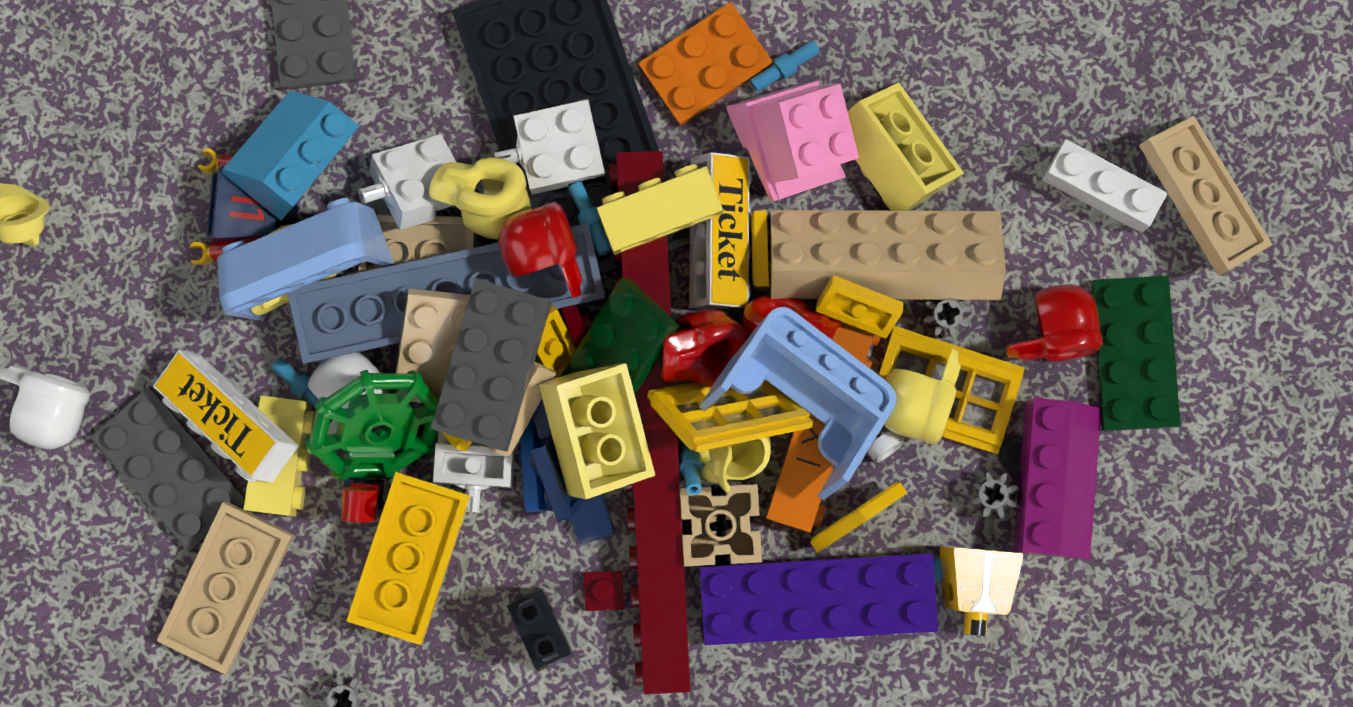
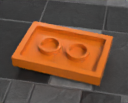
M729 2L638 63L639 68L680 127L773 65L772 59L732 2Z

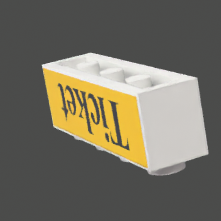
M710 152L691 158V165L696 164L698 169L707 166L721 202L723 213L690 226L689 308L715 309L720 311L745 309L751 293L749 284V260L751 257V248L749 246V223L751 221L749 187L752 180L750 157Z
M178 350L153 386L164 396L162 402L168 408L177 413H182L188 419L186 422L187 426L197 434L206 436L212 442L211 448L220 456L231 459L237 465L236 472L250 482L260 480L273 483L299 447L296 442L201 355Z

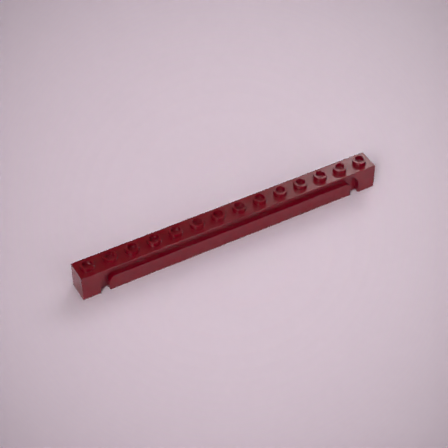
M663 150L616 153L617 163H609L610 185L618 186V192L623 191L625 197L639 192L638 185L646 181L660 178L661 182H664ZM667 235L614 255V262H622L623 277L615 278V285H617L620 278H631L671 317ZM663 352L635 395L655 476L626 485V492H634V507L627 508L628 531L636 530V546H629L630 569H638V584L631 585L632 608H640V623H633L634 647L642 646V662H635L636 686L644 685V695L691 692L678 437L650 405L651 401L647 397L649 390L675 386V382L664 381L661 378Z

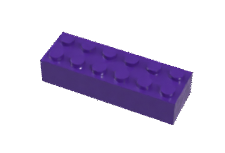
M933 553L700 567L704 645L938 632Z

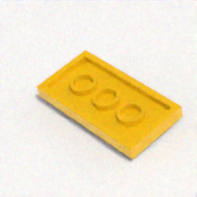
M395 472L346 620L347 622L423 645L471 498L470 495Z

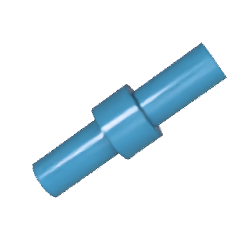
M811 40L789 55L787 53L782 54L773 60L774 65L750 79L751 85L758 93L781 77L784 80L797 72L798 66L820 53L818 45L814 40Z
M582 182L570 185L568 190L579 211L577 218L580 225L589 223L592 241L599 256L610 253L612 249L601 225L597 207H593Z
M278 358L272 364L271 369L291 386L290 391L298 399L308 401L316 409L315 404L319 399L308 387L310 378L306 374L300 375L285 360Z
M680 439L682 453L679 456V468L681 474L685 477L686 492L689 495H697L702 490L700 471L703 468L702 457L699 452L690 451Z

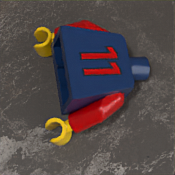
M205 148L202 150L201 153L204 156L213 157L210 165H198L199 169L204 173L212 175L206 242L213 243L210 245L201 242L191 243L189 248L203 249L202 258L200 260H191V263L203 266L208 265L212 260L217 261V258L223 254L222 248L239 241H244L247 244L267 236L275 230V223L285 225L296 223L298 215L297 204L292 207L281 221L221 173L234 155L222 154L219 156L212 149Z

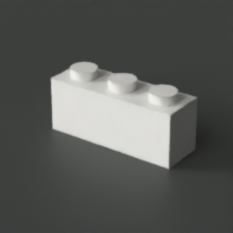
M1067 139L1058 148L1042 178L1046 183L1141 233L1151 226L1167 195V192Z

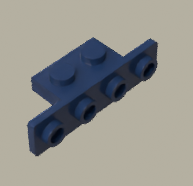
M541 400L532 416L540 440L531 450L530 462L534 473L540 476L545 488L544 500L548 510L554 512L557 522L567 519L571 520L580 544L612 536L615 533V527L602 494L589 499L568 496L544 403Z

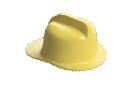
M0 183V241L9 244L23 243L32 247L38 245L39 235L45 226L44 215L50 209L49 202L20 186Z

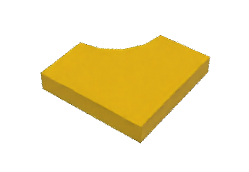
M901 482L892 484L811 538L810 543L817 553L906 495L907 491Z

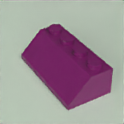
M1032 398L1025 401L1022 433L1023 445L1021 446L1020 458L1021 472L1018 484L1021 491L1018 492L1017 497L1019 508L1016 509L1013 552L1090 560L1102 408L1073 401Z

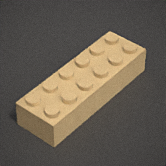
M771 210V299H819L832 275H835L893 299L1001 300L1006 267L1000 211Z

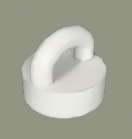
M884 426L879 432L880 437L875 438L867 451L872 460L877 463L891 456L904 443L902 435L896 434L891 430L888 431Z

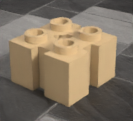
M758 484L730 486V492L726 493V496H712L711 487H702L701 492L697 495H689L686 492V488H680L682 521L691 520L692 535H682L684 567L715 565V556L730 555V564L762 562L760 531H750V517L759 516ZM718 515L725 516V521H731L732 527L725 531L724 537L716 536V531L711 532L709 524L714 523Z

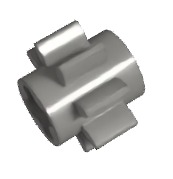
M939 300L936 304L927 301L924 304L931 310L929 317L923 319V323L933 322L936 326L933 331L934 336L940 334L942 329H947L948 335L952 338L956 336L955 326L968 327L969 325L962 318L963 313L971 308L970 306L961 307L958 300ZM942 304H945L947 309L955 310L956 316L950 318L951 325H948L946 320L938 319L937 313L943 311Z
M987 472V481L983 485L977 483L973 485L979 491V498L974 499L972 504L975 506H986L983 511V516L986 518H990L993 511H995L1005 520L1007 517L1005 511L1010 506L1019 508V505L1013 501V494L1021 490L1018 486H1006L1009 482V475L1004 473L998 481L995 480L991 473ZM1000 489V493L1004 495L1003 501L995 500L993 502L988 496L989 492Z
M340 675L336 677V687L333 688L329 685L322 687L328 693L326 701L321 702L319 705L320 707H339L340 699L336 697V694L348 690L350 692L348 699L353 703L352 706L347 705L344 707H363L360 705L361 698L367 697L369 692H360L356 688L359 684V678L353 679L350 684H345L344 677Z

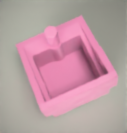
M819 81L801 83L726 106L742 147H747L770 202L845 178L846 175L841 164L859 158L840 83L820 85Z

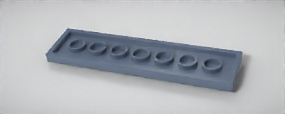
M589 223L570 227L577 247L576 261L583 278V282L580 285L581 295L574 299L571 296L560 263L513 278L502 260L498 243L318 281L288 293L302 362L303 364L399 344L408 288L471 295L475 279L477 278L551 300L552 306L556 309L605 299Z

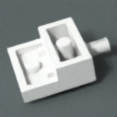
M588 99L515 115L514 120L518 134L517 148L494 152L495 158H502L521 164L526 172L532 195L569 187L568 184L605 176Z
M439 134L372 154L370 174L375 185L358 189L362 204L383 198L399 230L435 220L436 211L453 206L436 201L429 196V187L436 171L445 163L456 162L442 135Z
M438 431L433 482L436 484L457 485L465 489V494L471 496L466 512H471L473 497L472 512L480 513L481 490L491 487L512 488L515 448L509 457L493 452L485 445L472 442L467 452L455 449Z

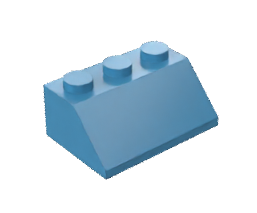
M289 91L223 168L221 173L282 221L358 129L359 125L330 101Z

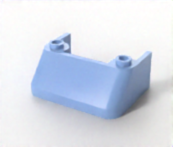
M342 198L329 203L326 206L328 210L255 241L247 244L244 241H239L223 247V254L217 258L219 300L224 314L260 320L265 318L264 314L255 315L250 310L251 308L360 263L368 261L385 267L395 265L374 208L358 202L350 203L348 198Z
M779 307L772 310L761 321L727 363L699 405V408L705 412L727 392L729 387L738 393L748 394L754 392L764 379L825 424L818 436V448L822 456L835 465V468L817 495L824 500L849 482L895 408L897 397L891 384L796 312L789 308Z

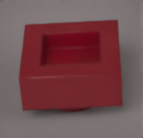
M577 305L563 307L561 309L577 348L592 325L588 312L581 315Z
M623 571L584 573L586 611L624 609Z

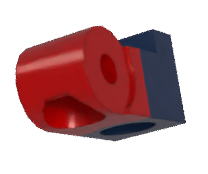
M348 478L345 480L344 487L342 488L341 520L348 522H374L383 512L384 480Z

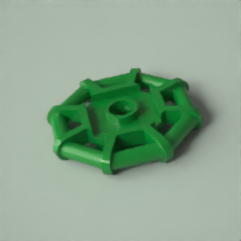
M368 370L360 371L359 377L330 396L320 397L316 402L317 412L311 434L305 441L308 453L316 455L332 471L333 477L340 481H345L348 478H385L386 481L394 478L395 472H399L423 455H431L435 451L438 431L431 429L440 398L425 384L421 373L410 370L407 373H369ZM374 389H399L396 394L374 393ZM416 396L424 406L413 409L409 402ZM349 402L348 408H342L343 405ZM330 421L339 422L337 432L327 435ZM425 423L422 433L416 435L419 425ZM385 425L383 427H379L377 432L373 433L371 430L375 426ZM402 447L403 451L395 455L394 452ZM342 448L349 453L345 458H340L334 450Z

